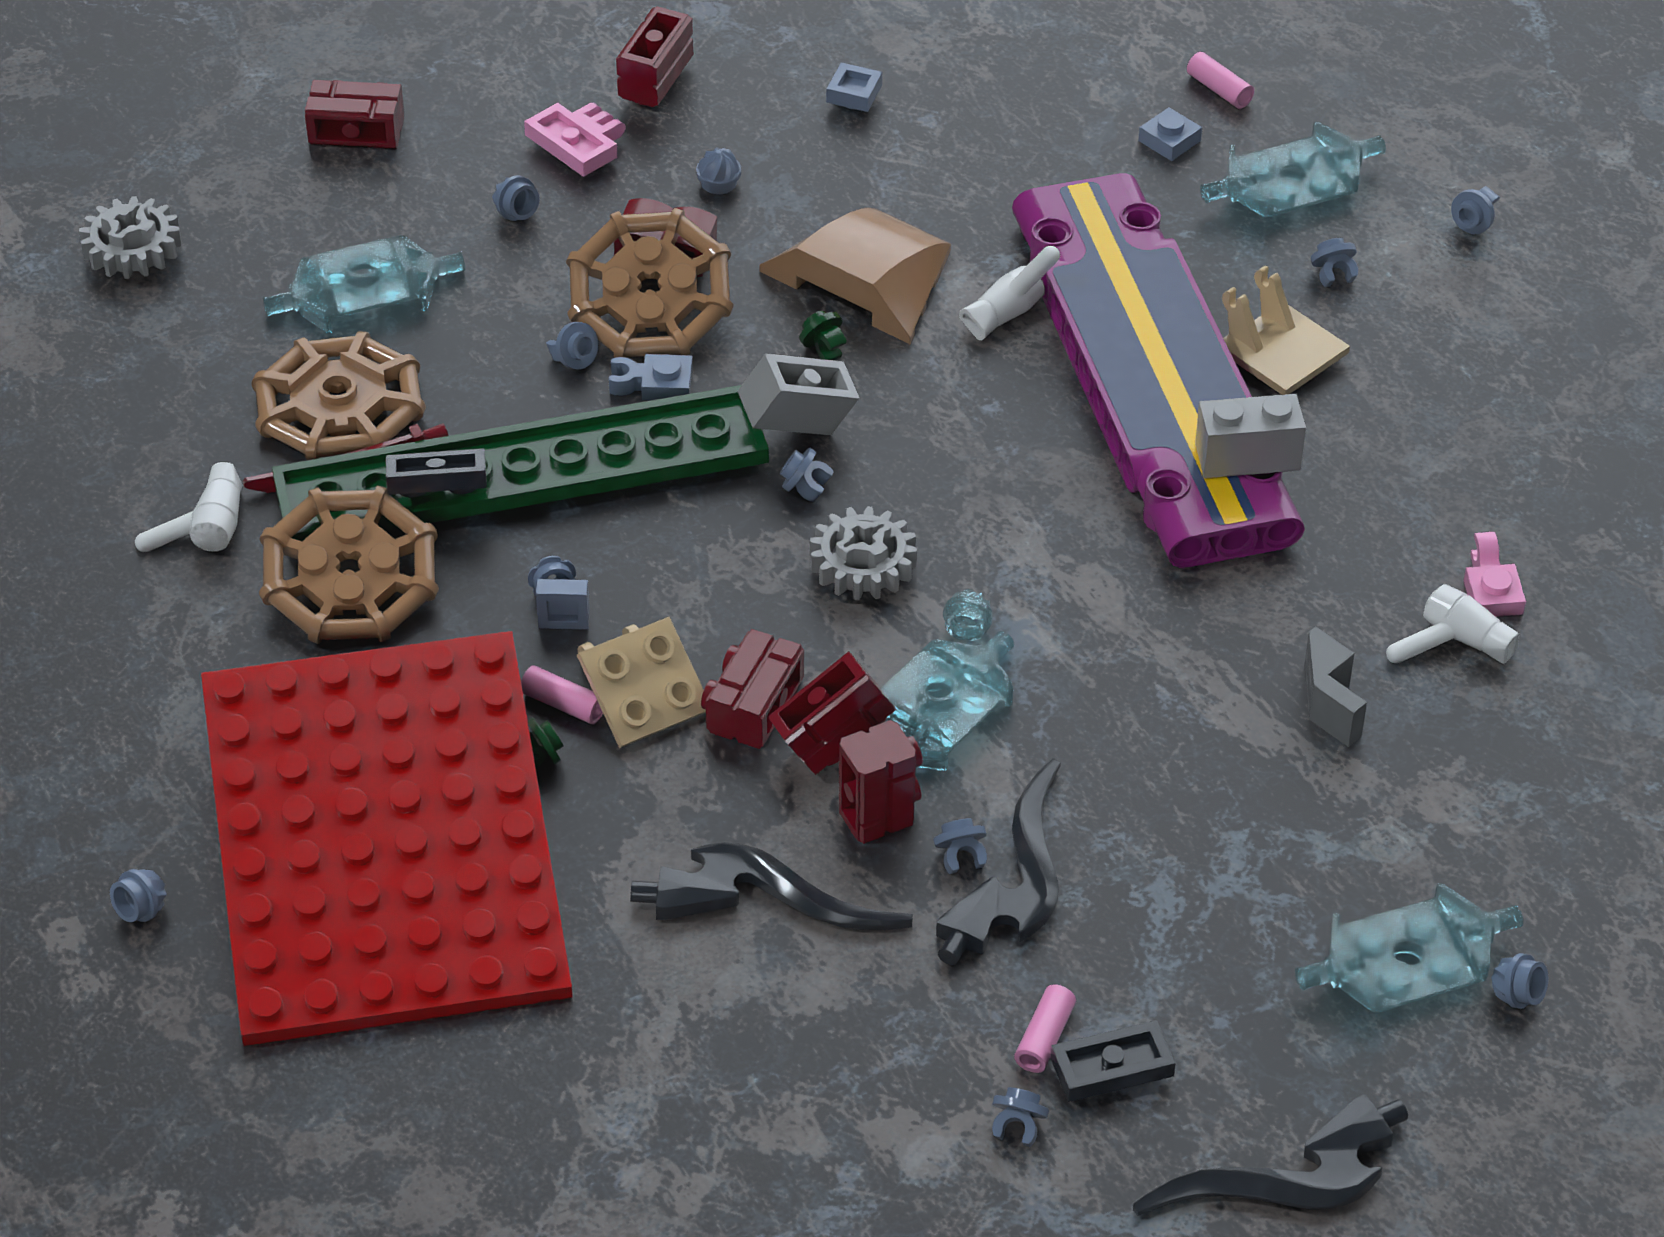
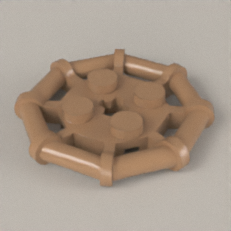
M674 208L672 212L621 215L619 211L610 214V220L578 251L569 253L566 264L570 267L571 308L567 315L571 322H583L590 325L594 329L598 340L614 353V358L645 356V354H678L688 356L690 355V349L722 317H728L732 312L734 305L730 301L728 268L731 252L727 244L718 243L685 216L684 210ZM666 231L662 240L646 236L633 241L630 233ZM680 235L703 255L694 259L689 258L675 246L678 236ZM619 238L623 246L619 252L606 264L595 261L599 255ZM710 270L711 294L698 293L697 275ZM589 276L600 279L603 283V297L595 301H589ZM651 278L658 280L659 291L654 292L651 289L645 293L639 291L643 280ZM693 309L702 311L682 331L678 328L677 325ZM609 313L625 326L624 331L620 334L601 319L600 316ZM658 327V332L666 331L669 335L636 338L637 333L646 332L645 328Z
M358 331L355 336L311 341L302 337L295 340L294 347L267 370H261L255 374L251 384L257 398L258 418L255 427L261 436L265 438L273 437L305 454L306 460L342 455L389 441L409 423L420 420L425 413L426 405L421 399L418 380L420 364L413 355H402L371 339L368 332ZM340 356L339 360L328 361L329 357ZM394 380L399 381L401 392L386 390V383ZM346 391V393L342 395H330V392L341 393ZM278 393L289 394L290 401L277 406L276 395ZM383 411H393L377 427L373 425L372 421ZM297 420L312 428L310 435L289 425V423Z
M377 486L375 490L321 491L319 487L309 490V496L276 525L265 528L259 540L263 545V586L259 591V595L265 605H273L308 635L310 642L320 644L322 640L378 638L380 642L391 639L390 633L423 603L434 600L438 593L439 587L435 583L434 542L438 534L433 524L422 522L390 496L385 487ZM368 510L364 519H360V517L354 514H344L333 519L329 512ZM317 516L321 526L303 542L291 538ZM381 516H385L407 535L394 539L378 526ZM414 552L415 575L410 577L400 574V557ZM283 555L298 559L297 577L289 580L283 579ZM346 559L358 561L360 569L358 572L355 573L350 569L343 573L338 571L341 561ZM395 592L403 594L383 613L378 610V607ZM304 594L321 608L320 612L315 615L295 597ZM343 610H356L357 615L366 614L367 618L333 619L334 615H343Z

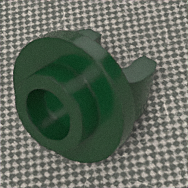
M818 311L808 317L802 324L803 330L799 335V340L804 347L815 346L821 359L835 360L842 356V352L838 347L847 342L843 332L839 329L843 320L837 312L826 313L825 311Z
M532 717L528 720V727L531 730L529 733L535 769L544 762L547 756L554 765L559 763L561 759L556 751L564 747L561 739L548 721L538 725Z

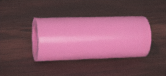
M1198 52L1190 59L1187 65V73L1238 109H1242L1250 103L1254 96L1253 86L1204 52Z
M535 665L529 667L522 678L521 686L524 695L592 725L603 714L594 692Z
M1049 985L1045 989L1014 1055L1016 1063L1024 1070L1033 1073H1040L1045 1070L1051 1057V1045L1057 1044L1076 1003L1075 995L1066 987Z

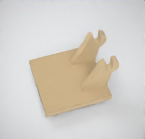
M1263 266L1254 275L1255 283L1260 289L1261 316L1254 320L1247 296L1243 294L1236 301V288H1230L1222 295L1223 305L1228 311L1229 334L1223 339L1236 364L1280 394L1286 395L1292 393L1347 355L1350 346L1289 306L1279 274L1275 273L1268 279V266Z
M670 617L642 628L632 624L623 628L622 636L597 646H593L590 642L578 646L577 658L619 748L706 713V710L701 708V698L704 689Z

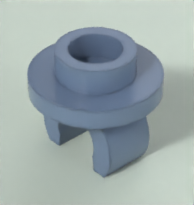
M1484 186L1479 191L1474 189L1462 191L1454 198L1451 205V213L1455 223L1460 229L1469 234L1483 233L1494 222L1495 211L1493 204L1499 200L1500 196L1487 186Z
M1333 238L1317 245L1318 251L1313 253L1310 259L1314 267H1322L1319 277L1324 287H1330L1335 281L1332 268H1340L1345 273L1347 283L1355 280L1358 275L1357 264L1352 259L1357 253L1355 244L1344 243L1343 238Z
M583 322L568 323L561 329L556 341L549 340L546 342L552 359L554 361H561L564 366L571 369L588 367L594 361L598 352L597 335L590 325Z
M808 448L804 454L795 450L780 471V475L786 478L782 488L789 492L796 485L797 491L803 498L814 502L824 490L821 485H824L834 472L826 463L812 461L816 454L813 449Z
M971 818L959 819L943 824L941 826L942 834L933 838L935 848H948L944 854V866L949 874H954L959 870V863L956 858L958 851L965 850L970 852L974 858L976 869L982 868L986 864V850L982 843L977 841L987 835L985 826H974Z
M1008 1087L1006 1096L995 1095L992 1105L1004 1111L1000 1112L994 1119L992 1127L994 1137L1002 1140L1007 1124L1012 1121H1020L1025 1125L1022 1143L1024 1146L1031 1147L1037 1137V1126L1032 1117L1047 1119L1049 1112L1048 1108L1039 1105L1041 1096L1027 1090Z

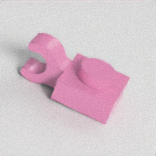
M1495 532L1475 533L1474 539L1477 550H1471L1473 567H1466L1463 580L1467 595H1470L1495 617L1523 615L1526 600L1515 564L1500 565L1499 545Z

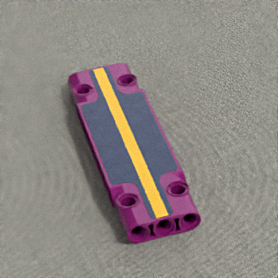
M1119 173L1032 188L1019 194L1013 201L1012 211L1023 237L1031 249L1030 262L1047 246H1054L1060 252V258L1057 263L1041 278L1044 285L1042 299L1125 485L1131 493L1140 492L1144 501L1143 521L1148 528L1157 533L1169 562L1179 568L1192 567L1281 550L1298 542L1305 531L1304 523L1282 480L1283 472L1203 477L1195 446L1199 401L1248 398L1252 396L1177 242L1173 238H1164L1160 229V211L1154 205L1147 203L1137 180L1130 174Z

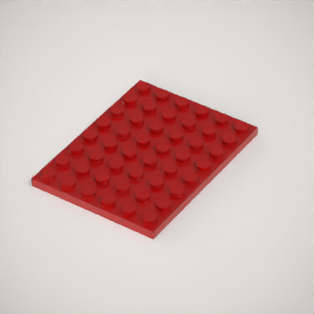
M512 631L201 673L243 1046L573 998Z

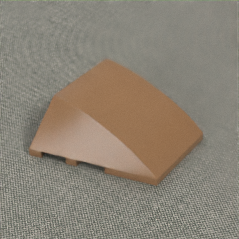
M863 208L852 211L826 224L795 246L760 264L759 272L794 289H798L805 281L811 282L871 311L873 327L911 344L915 335V326L919 317L923 316L925 312L927 298L932 287H935L950 254L951 244L878 209Z

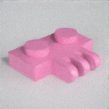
M556 103L524 121L525 136L583 177L617 158V143L614 141L625 132L624 123L614 119L608 112L602 111L601 107L595 103H589L573 113L561 104Z

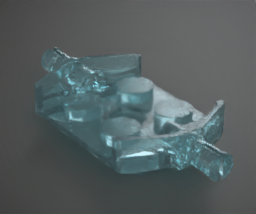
M1317 121L1313 124L1311 137L1237 157L1235 155L1236 147L1233 144L1229 147L1227 176L1218 181L1201 184V197L1205 200V203H1209L1210 201L1229 196L1232 202L1238 201L1263 217H1272L1357 193L1362 159L1384 154L1386 151L1385 141L1381 138V135L1362 141H1352L1349 136Z
M398 235L302 257L293 284H288L289 292L262 297L267 317L291 310L299 311L302 317L326 333H332L331 318L351 315L417 298L420 299L422 311H426L435 287V279H439V276L465 271V262L461 251L435 258L432 252H426L406 236ZM358 270H369V273L366 274L354 273Z
M999 631L985 646L978 643L972 646L941 639L931 640L881 688L897 709L886 718V721L892 720L895 723L897 722L906 737L913 736L920 747L923 763L919 768L945 771L948 768V754L1004 699L1006 706L1010 707L1013 704L1014 687L998 663L1014 647V641L1009 634H1006L1004 637L1005 632ZM945 689L951 694L945 697H933L926 692Z
M1439 883L1436 886L1434 898L1342 925L1339 924V913L1333 914L1329 956L1325 957L1324 961L1295 968V978L1297 984H1300L1302 991L1331 982L1334 989L1341 988L1370 1011L1382 1012L1487 981L1491 943H1493L1494 935L1509 929L1522 927L1523 916L1516 904L1490 913L1482 912L1480 907L1443 883ZM1400 953H1409L1418 957L1421 962L1416 965H1408L1403 961L1396 960L1394 956Z

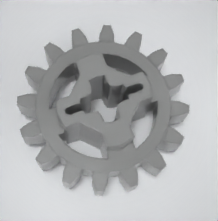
M132 196L129 204H122L118 199H114L113 207L110 209L99 205L96 207L97 217L86 216L84 218L85 227L79 228L84 260H90L93 270L105 267L106 276L111 277L117 271L123 272L125 279H129L133 271H139L144 277L148 276L149 267L155 266L156 268L164 269V258L175 259L177 257L176 248L182 246L177 215L170 214L168 205H163L156 209L155 199L152 198L144 204L138 203L137 196Z
M867 506L864 514L859 515L856 514L852 507H849L846 510V517L841 519L832 513L828 515V526L817 524L815 527V537L810 538L812 573H819L820 585L825 586L835 583V594L838 596L848 589L853 591L854 600H860L863 592L870 591L875 599H879L882 588L886 587L888 590L896 593L899 591V580L909 582L912 579V568L917 567L915 533L907 532V522L905 520L892 523V512L888 510L879 517L874 515L873 508ZM836 547V552L832 554L833 549ZM895 552V555L891 559V553Z

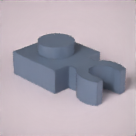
M645 354L644 363H635L633 360L625 357L612 358L609 392L613 395L623 396L634 391H642V400L646 401L690 394L693 373L692 356Z

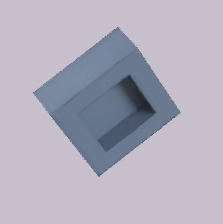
M840 63L826 89V103L868 112L882 87V72Z
M1168 107L1139 127L1138 141L1173 161L1201 141L1202 127Z
M537 579L538 628L589 629L588 580Z

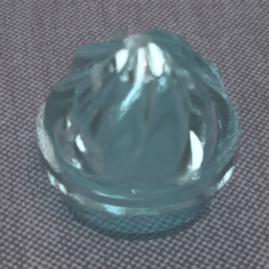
M972 589L956 592L946 602L943 609L945 628L951 636L962 641H976L980 639L984 632L992 625L993 612L990 608V601L984 599L981 592L976 593Z

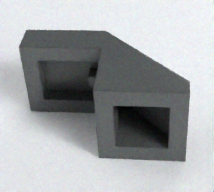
M1315 626L1309 631L1304 664L1309 720L1349 747L1362 737L1367 707L1365 700L1348 689L1350 687L1355 653Z

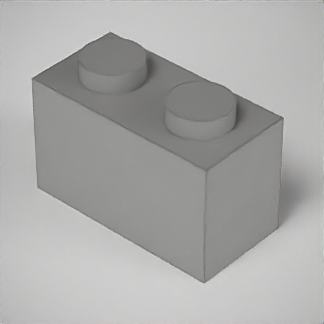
M764 354L738 390L752 428L832 435L860 399L844 362L775 354Z
M1297 394L1199 401L1195 446L1203 477L1211 478L1301 470L1306 425Z

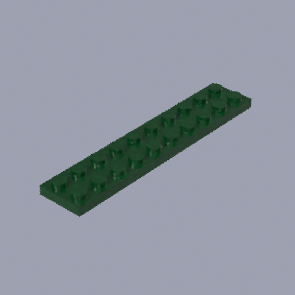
M742 385L273 466L272 473L283 519L309 496V490L317 487L321 491L375 490L377 486L387 488L386 455L485 448L487 488H479L467 494H454L450 491L427 492L420 497L414 498L403 497L400 494L390 495L422 522L433 523L769 463V447L763 430L752 428L738 394V390ZM368 510L329 512L333 519L344 514H354L360 517V519H364ZM317 516L291 538L303 542L321 526ZM381 516L378 526L384 531L399 529L385 516Z

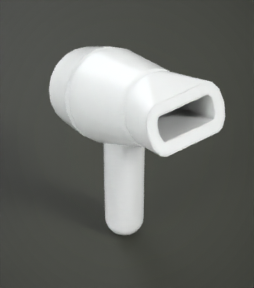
M1054 246L1045 247L1027 266H1020L1005 274L978 301L960 310V320L976 339L982 341L996 327L1028 311L1044 295V285L1041 278L1059 260V250Z
M228 462L214 464L211 468L207 486L195 509L192 512L140 533L135 539L136 548L141 552H148L190 534L193 543L203 550L219 551L226 548L237 527L240 493L243 486L234 465Z
M1443 584L1430 595L1424 608L1423 618L1433 626L1391 644L1386 650V656L1392 663H1401L1444 642L1455 639L1480 651L1482 650L1487 655L1505 664L1517 649L1519 633L1503 622H1500L1497 617L1470 595L1468 596L1458 589Z

